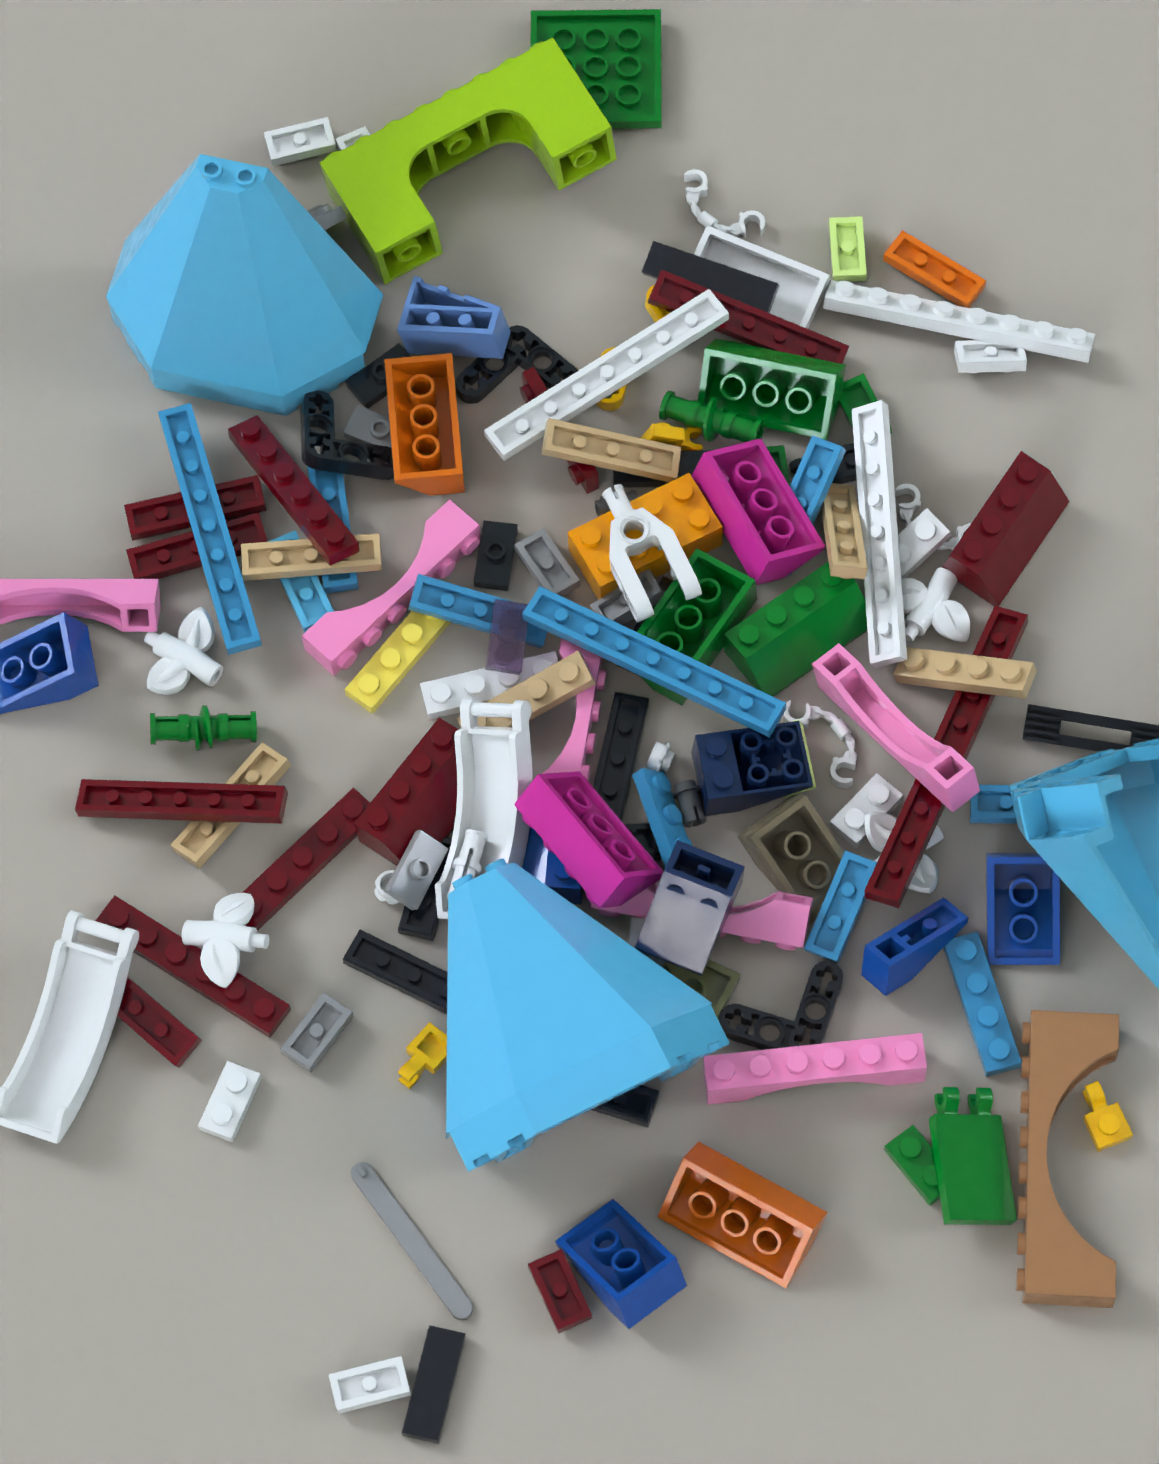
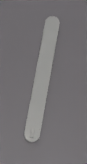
M365 1162L355 1164L351 1169L352 1180L452 1316L458 1320L469 1318L473 1312L471 1301L369 1164Z

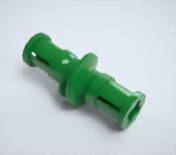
M668 390L660 405V420L665 421L669 418L685 423V426L700 428L703 431L704 439L708 442L714 441L718 435L727 439L732 438L748 442L762 439L764 434L765 420L758 418L755 421L739 416L738 413L728 411V407L724 405L717 409V398L715 397L711 398L708 405H704L700 401H691L675 396V392Z
M202 705L199 716H190L188 714L155 716V713H150L151 745H156V741L189 742L195 740L197 751L201 750L204 740H207L210 749L213 748V740L220 742L232 739H251V743L257 742L256 711H250V715H228V713L210 715L207 705Z

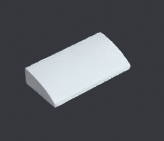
M708 225L694 255L778 283L779 289L770 314L807 329L815 317L831 282L829 274Z

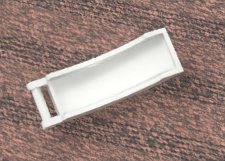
M463 699L461 702V729L457 730L454 735L457 765L456 816L447 861L439 882L435 884L437 918L448 919V898L446 896L455 871L452 865L454 859L459 858L467 829L478 830L488 836L479 863L482 866L481 872L475 878L486 873L485 867L502 858L505 859L507 864L514 862L522 868L530 826L523 821L522 814L514 804L533 781L529 719L532 708L529 701L516 700L513 704L481 703L477 699ZM478 716L512 718V727L478 726L477 718ZM470 854L468 857L463 876H466L472 854Z
M73 910L68 913L61 939L57 940L53 947L44 989L32 1026L15 1065L3 1086L0 1087L1 1126L56 1144L60 1143L76 1117L106 1051L122 1001L133 950L139 940V931L131 928L122 930L84 918L83 913ZM78 932H84L119 943L117 953L77 941Z

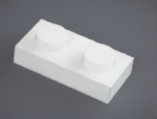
M328 117L264 132L272 166L336 151V144Z
M978 340L955 341L954 354L958 373L1026 371L1027 358L1024 348H1012Z
M928 508L898 534L901 579L907 578L952 536L950 530Z
M876 773L830 821V828L857 849L867 838L865 815L870 812L890 814L903 801V794Z
M227 1061L198 1124L199 1130L233 1143L262 1079L261 1074Z
M402 1356L328 1374L338 1414L411 1395Z

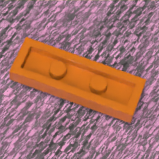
M903 230L883 255L884 262L957 306L970 308L986 287L985 279Z

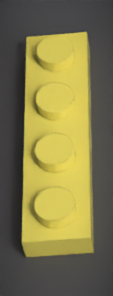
M411 611L344 689L345 695L373 714L451 622Z

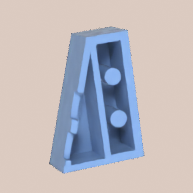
M415 275L397 328L409 354L435 355L452 353V356L497 359H503L511 333L501 307L467 294L464 297L450 292L449 288L442 285L438 287L424 283L423 278Z

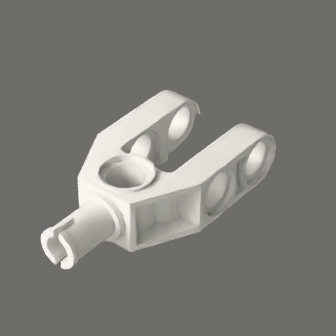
M622 484L614 485V493L611 487L606 489L602 496L615 518L611 521L610 570L636 622L650 618L654 615V611L629 557L642 554L651 547H657L659 551L663 550L670 565L671 576L673 580L677 579L686 601L702 595L698 579L673 529L643 507L637 510L633 509ZM631 530H638L643 534L638 539L626 537V533Z

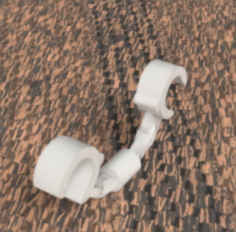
M697 169L688 170L684 173V182L695 180L701 183L696 188L686 187V202L691 205V212L694 217L698 218L697 222L704 227L708 225L733 236L742 235L745 238V224L752 221L759 224L760 236H763L766 221L764 216L758 211L740 212L739 222L731 226L718 224V220L708 212H701L696 204L699 198L702 196L707 197L708 195L707 176L704 172Z
M901 484L895 489V496L909 494L914 497V501L911 503H900L898 506L900 518L905 521L907 527L912 522L913 512L921 510L920 491L915 485ZM971 523L958 526L957 537L950 539L949 542H944L938 550L950 549L953 551Z
M791 700L786 703V711L783 714L785 723L799 720L803 724L804 730H806L810 720H817L821 717L827 722L832 723L830 727L841 741L846 740V746L849 751H846L843 757L833 758L830 767V779L839 788L853 786V778H841L836 774V771L840 768L855 770L857 754L854 752L855 740L851 735L852 731L841 718L838 719L833 713L823 711L818 706H810L809 703H806L805 715L802 718H792L789 715L791 709Z

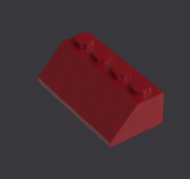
M1020 451L941 567L951 571L957 577L960 584L993 606L1001 604L1070 502L1051 471Z
M440 717L354 822L359 842L398 866L415 831L422 830L441 843L454 830L457 804V765L454 735L459 729Z

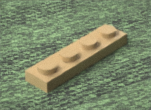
M549 418L545 425L541 454L671 482L678 477L681 447Z
M832 483L821 507L830 576L843 579H865L868 567L855 485Z
M379 533L353 535L359 542L360 552L331 566L328 565L309 539L241 544L243 580L252 581L382 570Z
M906 647L907 660L898 662L893 676L896 682L901 684L1026 699L1037 669L1034 662Z
M576 651L485 703L513 704L516 700L529 701L532 708L530 721L596 684V681L583 655ZM480 716L477 718L478 726L512 727V718ZM458 717L457 720L461 727V718Z
M262 742L225 784L275 785L291 767V764L286 757ZM191 821L170 846L176 854L200 869L241 822Z

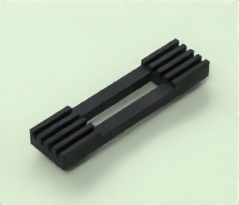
M1028 704L1022 739L1093 751H1104L1112 748L1118 750L1132 747L1134 743L1159 738V725ZM1061 721L1130 731V744L1124 745L1059 734Z

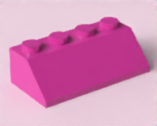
M761 438L703 453L691 476L721 523L724 535L747 574L756 580V585L786 577L825 549V544Z
M580 771L538 774L514 805L522 814L523 821L543 839L546 849L558 857L565 866L566 873L571 878L577 880L586 891L589 901L599 908L621 906L661 879L663 870Z

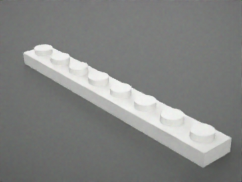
M831 280L823 305V309L1012 348H1024L1027 351L1089 363L1095 339L1094 333L1086 332L1080 328L1069 329L1055 326L1045 321L1035 322L1020 319L1015 315L986 312L981 308L957 306L947 301L937 302L922 299L913 294L903 295L888 292L883 288L854 285L849 281Z
M710 289L706 290L485 429L486 439L503 461L509 459L544 437L545 425L549 418L565 422L569 421L729 320V312Z
M882 400L852 409L859 516L868 567L864 579L869 659L870 664L876 668L907 660L888 404Z

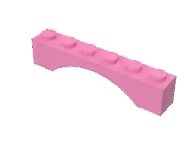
M449 499L425 522L424 537L418 555L404 576L384 594L363 605L343 611L327 612L302 635L305 651L333 676L341 669H348L355 662L359 652L366 646H373L387 626L391 623L396 624L404 617L410 604L418 574L435 579L440 577L444 579L454 570L456 563L464 555L469 556L477 549L481 539L479 524Z
M0 579V625L17 619L58 615L64 612L70 616L93 619L111 625L122 632H157L161 610L158 579Z
M561 638L560 660L579 651L583 655L596 684L575 695L577 705L576 719L571 736L562 753L542 774L580 771L589 782L590 765H585L587 754H593L596 733H591L592 722H599L601 702L596 701L598 690L604 691L607 670L602 669L604 658Z
M839 643L812 663L819 688L951 812L956 811L980 792L974 767L951 746L934 740L913 724L882 692L862 664Z
M656 883L652 884L621 906L599 908L591 903V908L599 909L600 914L609 917H619L621 913L634 916V918H646L658 885ZM777 891L762 900L745 905L732 906L719 937H724L727 933L738 935L740 940L747 943L757 944L764 940L775 942L776 947L784 950H796L797 947L803 948L807 937L813 898Z
M922 1033L703 1057L707 1105L745 1101L766 1093L812 1084L862 1082L889 1086L925 1082L927 1071Z

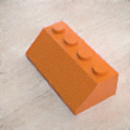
M452 353L384 359L395 484L430 496L465 493Z
M698 1142L683 1157L657 1217L780 1286L787 1288L813 1245L828 1212Z

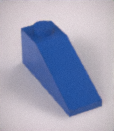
M941 898L866 944L864 947L861 976L887 996L911 981L968 923V917L946 898Z

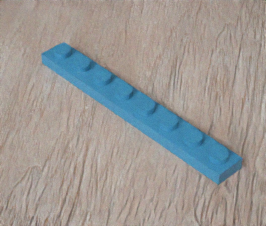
M188 403L159 411V419L227 653L230 655L262 646L192 405Z
M539 586L522 613L524 621L767 737L771 736L786 711L785 702Z

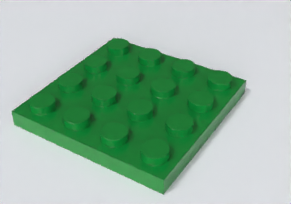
M661 9L531 11L530 48L538 42H545L553 37L612 129L662 128Z

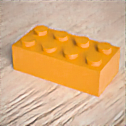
M690 473L630 501L633 509L637 510L643 507L673 529L687 559L691 557L696 548L708 553L722 546L723 527ZM611 511L567 532L568 550L598 600L619 587L610 570L609 561L611 521L615 519ZM631 530L626 533V537L630 539H638L643 535L638 530ZM651 547L642 554L629 557L637 575L648 568L655 578L671 571L663 550L659 551L657 547Z

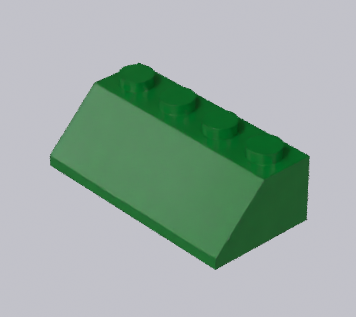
M715 338L704 350L697 401L708 405L711 398L715 397L717 398V409L724 405L728 407V411L738 413L739 416L755 421L758 418L765 420L766 428L809 437L813 435L827 440L840 402L846 365Z
M696 548L688 561L698 579L702 595L686 601L677 579L673 580L653 608L654 615L647 618L637 632L710 667L724 647V633L742 622L756 602V580ZM640 676L654 691L681 706L687 700L686 697Z
M826 562L724 633V652L754 688L774 697L813 669L812 663L838 643L845 647L867 632L865 598L853 578L843 579L830 576L829 562Z

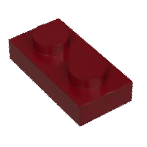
M562 1249L528 1263V1269L558 1334L592 1319V1313Z

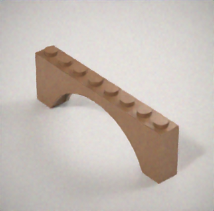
M1031 1010L1029 1022H1022L1021 1043L1028 1044V1057L1022 1056L1021 1078L1027 1079V1091H1021L1020 1113H1027L1026 1126H1020L1019 1148H1026V1161H1019L1018 1183L1025 1184V1197H1018L1017 1217L1018 1219H1024V1233L1018 1232L1017 1255H1023V1269L1017 1268L1016 1291H1023L1022 1303L1112 1308L1116 1299V1261L1103 1255L1082 1238L1061 1210L1050 1182L1047 1166V1141L1053 1118L1067 1095L1089 1074L1116 1061L1119 1050V1014Z

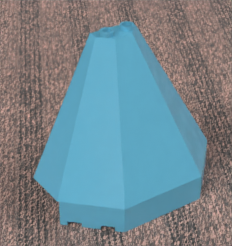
M200 154L125 239L106 298L114 323L123 333L138 361L142 363L155 388L286 416L297 410V406L303 403L306 393L320 390L328 394L339 388L338 384L346 381L365 367L363 354L366 353L384 294L268 168Z
M1159 738L1134 743V746L1114 750L1112 748L1099 751L1009 785L1017 825L1025 839L1159 989Z
M504 858L485 867L486 873L476 878H473L472 874H468L452 883L455 890L448 894L445 1139L452 1137L468 1172L494 1159L500 1162L531 1147L534 1137L658 1076L660 1081L663 1082L694 1067L700 1058L730 1044L711 1006L712 1002L516 863L507 864Z

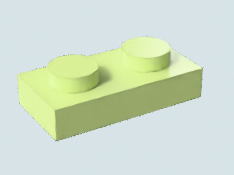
M863 217L829 218L832 279L834 281L849 282L866 281L867 270Z

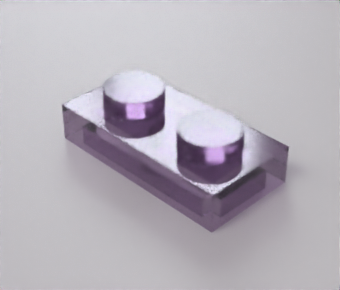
M495 599L493 602L485 670L520 675L522 672L528 622L523 620L522 613L528 604Z

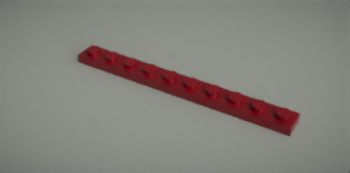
M995 605L972 655L1011 660L1028 624V614ZM956 690L934 740L951 746L966 760L995 695ZM915 779L864 890L866 899L898 909L945 808V805L917 779Z

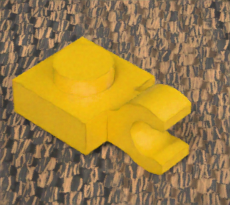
M652 423L640 437L679 446L681 451H701L703 449V445L694 444L690 440V438L697 439L702 433L700 428L688 427L684 431V428L674 427L668 423Z
M431 1022L406 1047V1053L411 1058L398 1071L400 1075L398 1081L408 1089H411L416 1084L425 1069L435 1074L446 1062L447 1035Z
M1099 1081L1084 1086L1085 1090L1082 1091V1094L1091 1113L1084 1115L1083 1121L1097 1151H1102L1131 1139L1133 1134L1119 1103L1107 1105Z

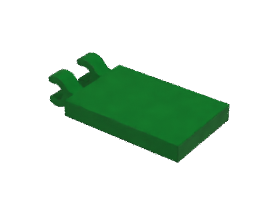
M958 1087L942 1088L943 1093H936L934 1096L938 1114H934L929 1118V1126L944 1225L1013 1224L1017 1221L1003 1125L1001 1115H991L993 1103L991 1088H976V1094L968 1095L967 1101L971 1114H958L960 1102Z

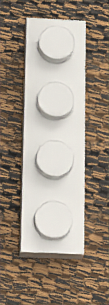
M556 651L420 683L428 720L460 713V705L463 699H477L481 703L487 702L557 663Z

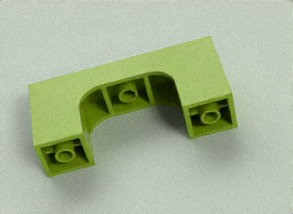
M552 37L545 42L534 44L528 51L515 58L506 59L493 70L476 75L465 85L457 89L448 90L437 100L418 106L407 116L388 122L379 131L360 137L351 146L341 151L330 153L319 163L330 197L336 206L342 207L347 216L344 220L383 283L387 284L443 254L435 221L419 197L422 188L430 180L495 145L508 142L518 143L528 147L536 154L560 191L612 163L617 158L611 125Z

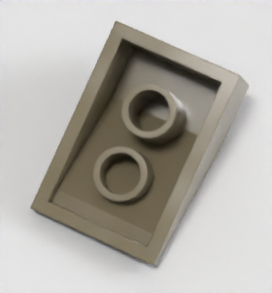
M792 795L737 837L756 866L778 891L813 898L809 920L810 925L818 916L844 852L807 796Z

